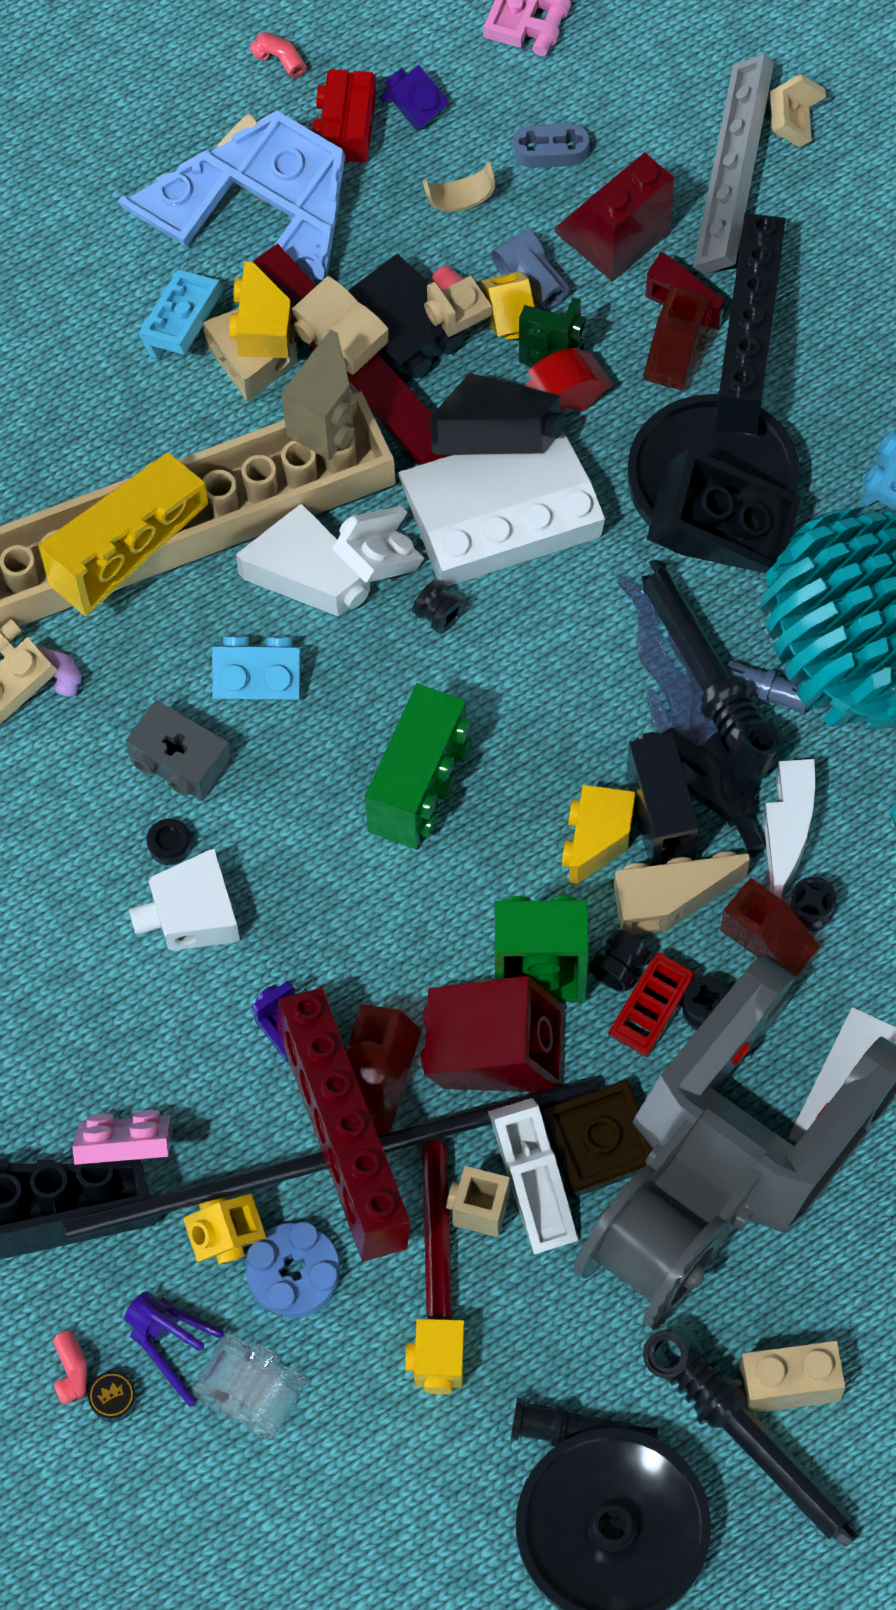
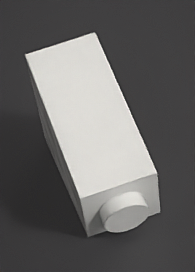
M302 504L294 508L236 554L238 572L245 581L335 616L341 615L348 608L355 609L360 606L370 592V582L366 583L332 550L337 539Z

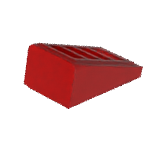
M657 952L619 1013L608 1035L641 1055L648 1057L683 1004L684 992L686 987L695 980V974L679 963ZM660 976L661 978L677 986L676 989L668 985L667 983L661 981L657 977ZM651 989L669 1001L665 1005L648 995L647 992ZM641 1005L657 1014L659 1018L655 1021L636 1009ZM629 1020H632L649 1030L650 1033L645 1037L626 1026Z

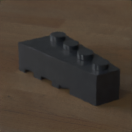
M0 1159V1260L156 1225L155 1217H150L69 1240L65 1239L63 1233V1221L151 1198L141 1160L74 1165L56 1164L55 1160H37L36 1164L10 1163L9 1159Z

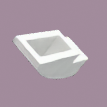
M814 759L779 761L776 775L778 802L765 803L763 829L772 902H781L794 879L804 854L814 806Z
M533 1098L488 1111L507 1176L510 1177V1186L533 1254L578 1241L556 1158L550 1148L538 1104Z

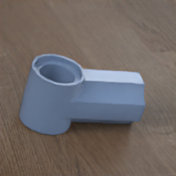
M530 230L522 231L491 250L493 263L500 275L521 271L529 278L533 303L538 309L549 312L559 306L561 301L569 294V286L546 260L540 241Z

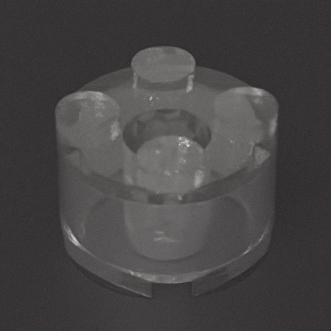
M226 1333L192 1391H194L193 1394L198 1400L226 1419L230 1416L236 1421L243 1423L241 1428L261 1438L273 1440L308 1380L288 1367L284 1366L283 1369H280L275 1364L279 1357L269 1349L257 1343H254L250 1349L249 1345L244 1341Z

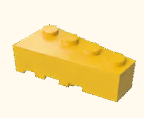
M169 452L156 461L149 463L138 474L38 544L49 586L86 617L209 504L205 482Z

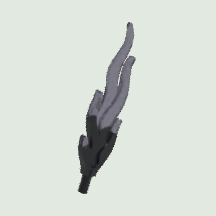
M620 577L618 584L632 599L637 610L638 630L636 645L638 657L646 670L662 688L671 708L673 723L669 722L658 694L653 689L648 691L646 699L656 732L660 733V735L673 733L679 758L685 763H681L689 793L703 805L720 815L730 827L736 826L749 854H756L762 851L765 845L752 820L755 813L753 797L756 780L749 781L740 778L729 768L727 763L728 752L722 743L721 734L713 720L704 718L700 710L703 695L700 685L669 632L668 641L676 657L684 666L686 676L674 666L665 653L658 634L653 604L645 592L626 577Z

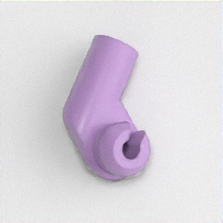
M37 646L58 670L54 675L57 678L54 684L55 692L63 696H74L78 691V684L82 683V674L74 659L67 654Z

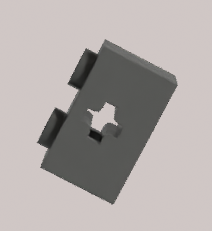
M155 700L126 739L130 761L138 770L147 775H152L154 772L166 779L167 784L180 795L187 797L189 794H192L202 801L232 761L228 741Z

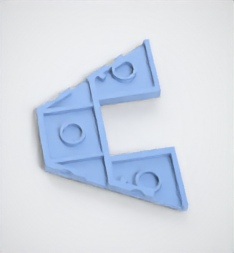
M276 110L260 119L254 127L244 128L232 135L231 141L211 152H208V150L201 152L182 163L177 171L160 175L156 178V183L127 199L123 196L118 201L123 209L187 247L234 182L293 218L275 245L278 243L317 286L328 276L345 154L343 149Z

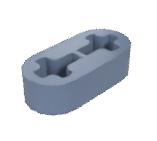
M575 124L525 126L517 130L513 136V156L518 164L530 168L575 166L584 162L588 157L590 138L588 132L583 127ZM567 141H575L576 149H568ZM526 143H534L535 150L528 151Z

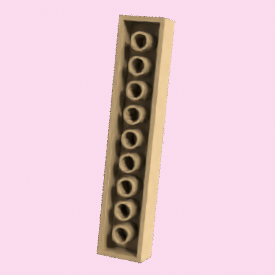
M362 391L350 395L351 405L353 406L352 421L355 428L353 437L344 449L338 448L330 460L287 437L285 420L178 459V461L205 482L209 504L116 590L258 537L300 504L312 515H316L395 485L394 458ZM132 477L0 526V628L11 618L20 627L73 607L49 586L38 544Z

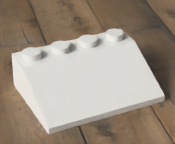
M562 431L559 438L552 441L543 453L451 455L400 471L398 474L436 578L446 584L447 587L600 538L602 535L605 521L603 512L591 481L564 431Z

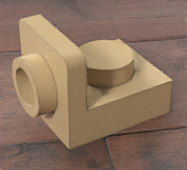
M472 276L443 290L438 287L436 282L427 285V302L424 303L425 311L430 321L435 326L440 324L448 337L492 315V305Z

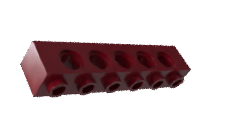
M323 988L279 998L277 1030L362 1262L407 1250L410 1220Z

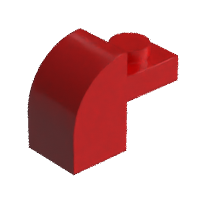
M571 348L553 353L527 371L531 379L524 386L560 395V408L562 412L566 407L585 411L613 383L591 352Z

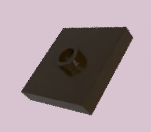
M629 1080L542 1110L543 1119L574 1197L637 1175L639 1170L645 1168L647 1164L645 1161L653 1148L632 1124L640 1107Z

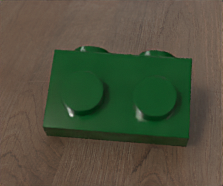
M572 298L565 316L524 305L519 317V363L531 368L545 357L558 351L571 348L584 350L585 339H582L581 336L584 331L586 317L581 316V300Z

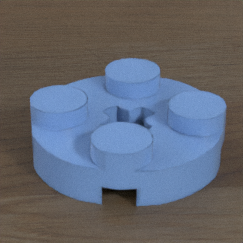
M308 1222L281 1224L265 1232L266 1239L251 1245L247 1253L246 1278L252 1296L262 1308L269 1312L273 1311L276 1314H283L287 1318L296 1319L310 1316L328 1304L339 1280V1259L332 1242L326 1235L316 1230L313 1225ZM293 1260L295 1263L302 1262L306 1266L300 1270L302 1278L297 1281H293L290 1276L282 1278L280 1272L285 1269V1262Z

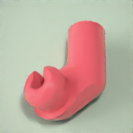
M262 32L256 35L257 40L251 43L250 50L257 59L266 60L272 54L279 58L291 78H297L304 74L307 66L291 41L270 32Z
M63 1331L54 1337L53 1345L68 1377L57 1380L54 1388L62 1404H69L75 1399L80 1401L87 1393V1359L73 1331Z

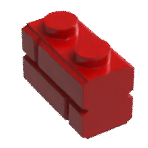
M330 69L327 71L326 85H318L316 107L317 109H322L321 119H313L312 132L343 149L347 162L365 163L368 161L377 95L376 76L373 72L354 71L350 73L348 70Z

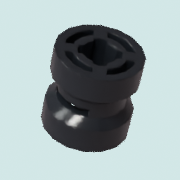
M615 929L606 940L607 948L605 953H599L589 964V970L596 979L617 992H626L634 979L632 972L636 968H641L645 965L651 956V952L634 935L621 929Z

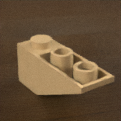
M727 851L717 853L710 859L693 861L688 857L672 859L664 865L648 866L645 863H634L625 866L622 870L615 871L614 892L621 930L629 932L634 936L668 931L745 879L748 874L749 854L737 855L735 852Z

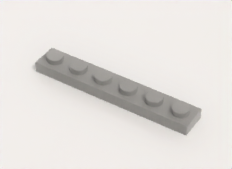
M765 53L733 65L693 265L703 275L736 264L744 214L746 212L774 67V61Z

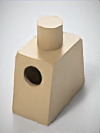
M238 309L203 322L207 347L245 400L249 401L297 363V347L294 338L298 335L292 326L289 359L238 356L237 340L230 339L229 336L231 313H238Z

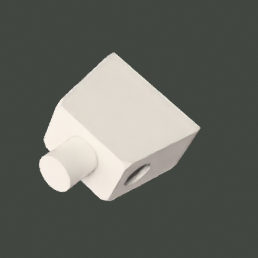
M214 849L152 876L148 881L154 902L128 909L135 934L138 935L162 928L169 950L240 941L236 919Z

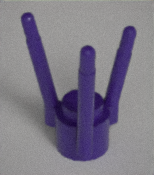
M149 1291L142 1292L131 1303L124 1316V1321L134 1328L130 1338L143 1347L188 1406L193 1407L196 1404L195 1398L150 1338L153 1337L159 1340L169 1331L197 1351H202L204 1343L176 1324L174 1318L216 1338H222L224 1331L176 1307L164 1297L159 1300Z

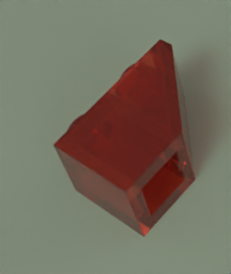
M670 285L657 320L643 380L680 391L684 390L708 325L711 296Z
M751 877L723 910L720 931L756 957H760L762 954L769 955L786 967L796 978L820 950V945L790 906Z

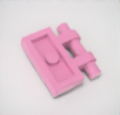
M495 0L483 26V37L521 48L526 36L533 37L535 43L532 51L536 55L545 56L550 46L556 44L560 34L558 26L561 19L567 17L572 5L571 1ZM537 8L547 11L544 20L534 18Z

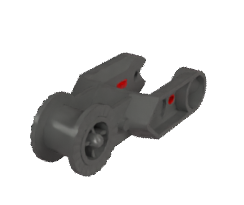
M762 954L749 966L658 1078L632 1122L653 1148L645 1161L647 1164L645 1168L639 1170L637 1175L632 1176L630 1183L622 1187L620 1195L613 1199L611 1204L602 1211L599 1224L591 1229L590 1238L583 1242V1248L577 1254V1260L573 1263V1271L583 1279L588 1278L603 1266L648 1299L650 1304L644 1314L643 1323L652 1330L658 1329L661 1324H664L666 1319L673 1315L675 1308L682 1304L684 1296L692 1292L693 1288H697L703 1283L705 1277L704 1269L711 1264L713 1256L719 1252L720 1245L726 1240V1237L734 1227L741 1232L751 1220L785 1233L803 1218L896 1097V1044L882 1036L865 1052L841 1088L818 1113L815 1121L795 1146H792L716 1091L747 1054L749 1049L769 1030L791 997L787 991L796 976L767 954Z

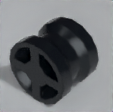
M436 579L430 582L417 596L412 607V613L420 619L427 618L431 622V628L437 633L442 634L448 631L460 618L465 609L466 600L458 594L451 595L447 591V585L441 580Z
M808 877L799 881L792 891L789 905V915L792 922L805 931L815 932L825 928L833 917L836 905V893L833 886L820 877ZM806 907L815 908L817 912L811 911V910H809V909H806V910H805L804 908H806Z
M700 977L693 980L686 987L682 1013L690 1027L695 1030L699 1029L728 993L725 985L712 977ZM706 997L715 1002L711 1003L710 1001L706 1000Z

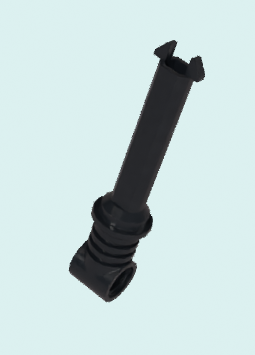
M659 560L650 561L649 564L654 574L642 576L644 593L647 594L703 691L700 710L704 718L713 720L728 746L727 763L729 768L740 778L749 781L763 778L783 747L781 732L775 725L762 720L750 699L752 691L748 683L729 676L670 573L664 571L666 564Z
M678 1325L663 1329L650 1336L643 1349L645 1365L651 1373L657 1377L665 1378L672 1386L678 1383L679 1386L676 1391L679 1394L687 1392L684 1399L688 1403L696 1402L693 1405V1409L697 1412V1421L700 1425L707 1422L712 1428H723L828 1539L833 1537L836 1541L847 1547L859 1536L856 1528L850 1522L852 1516L746 1406V1394L741 1390L744 1383L740 1379H731L728 1375L721 1377L720 1374L723 1370L719 1366L711 1367L715 1361L711 1357L703 1359L706 1352L702 1349L700 1339L695 1332L688 1327ZM667 1340L676 1343L680 1349L681 1356L678 1364L671 1362L665 1355L664 1348Z

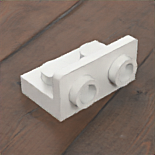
M402 506L350 516L340 527L339 533L341 535L332 548L366 583L417 571L424 560V557L413 547L412 541L407 536L396 531L407 514V511Z

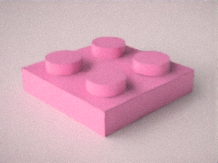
M143 1110L133 1113L132 1118L114 1120L112 1114H97L87 1117L86 1122L79 1123L72 1146L74 1165L168 1157L173 1133L171 1115L160 1116V1112L157 1110Z

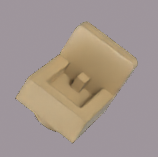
M800 74L771 90V126L773 132L799 148L812 141L809 107L826 98V89Z

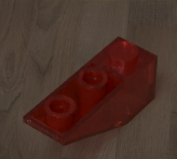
M361 1004L347 1046V1055L377 1135L380 1136L391 1132L422 1030L402 1010Z

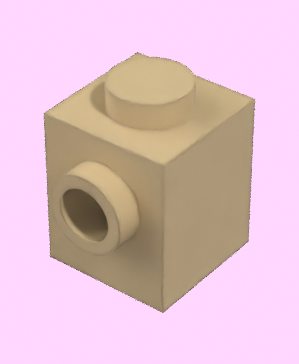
M464 1166L460 1183L452 1182L447 1199L446 1209L452 1210L453 1226L498 1237L510 1196V1177Z

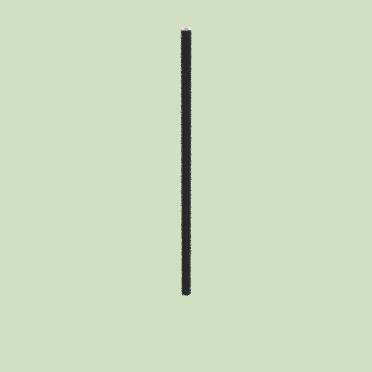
M593 1077L378 1137L384 1153L491 1125L488 1111L533 1098L538 1104L540 1111L548 1107L599 1090V1085L596 1078ZM321 1151L63 1221V1233L65 1239L69 1240L328 1169Z

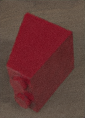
M644 152L555 227V233L613 282L670 234L674 176Z
M520 976L428 988V1001L423 1009L426 1042L425 1048L421 1052V1065L424 1075L443 1089L542 1092L563 1086L565 1006L532 978Z

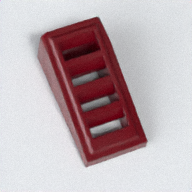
M660 252L647 272L645 296L719 330L723 322L725 301L674 259Z

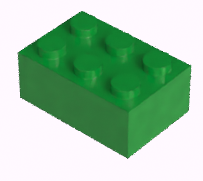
M416 683L365 794L369 833L415 850L418 849L423 836L431 837L438 820V813L434 811L440 799H448L455 781V775L451 773L457 761L461 763L465 761L472 742V738L467 737L471 719L466 717L465 700Z
M561 895L551 898L550 901H531L526 896H510L505 898L504 901H494L495 980L529 976L559 1002H586L588 900H577L573 896Z

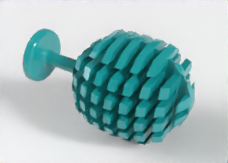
M865 507L821 514L807 522L788 540L791 542L785 551L778 556L776 563L766 572L768 589L761 595L760 610L765 615L771 610V615L765 621L767 631L773 640L777 637L779 638L774 645V649L782 664L786 661L788 662L784 672L793 687L797 684L800 686V689L795 694L805 707L808 708L811 705L814 709L826 708L829 704L834 706L822 718L830 727L842 726L849 720L851 723L860 721L870 722L871 724L865 729L896 728V509L887 510L883 515L879 512L868 513L863 516L857 515ZM896 803L892 806L890 811V817L895 827Z

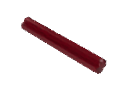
M427 1142L422 1146L427 1319L451 1320L449 1209H446L448 1199L447 1146L444 1142Z

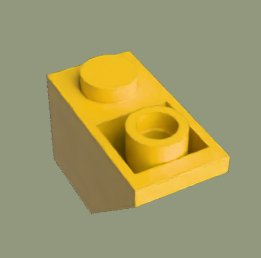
M244 261L242 278L236 277L234 282V303H239L238 313H231L230 339L237 340L238 356L289 359L293 324L291 301L253 262Z
M582 785L580 800H571L568 826L576 828L574 840H565L562 856V866L569 867V883L579 884L628 850L634 814L635 792Z

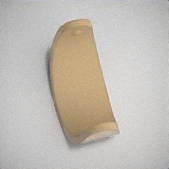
M490 161L485 162V168L478 173L460 180L441 184H431L427 182V179L422 180L429 204L440 211L458 212L483 203L495 189V178Z

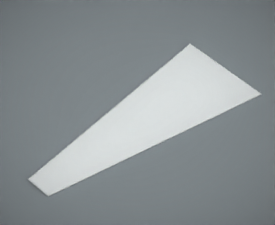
M851 1008L788 1139L796 1143L800 1140L815 1121L818 1113L826 1103L830 1102L865 1052L879 1037L882 1036L896 1044V1027L856 1008Z

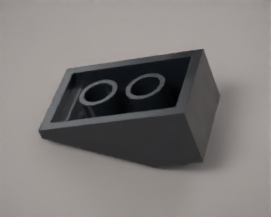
M689 447L665 464L647 540L683 556L766 573L776 563L778 556L785 551L790 543L788 540L792 537L801 497Z

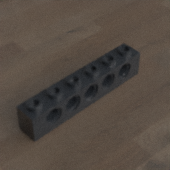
M744 214L718 396L715 431L757 436L786 218Z

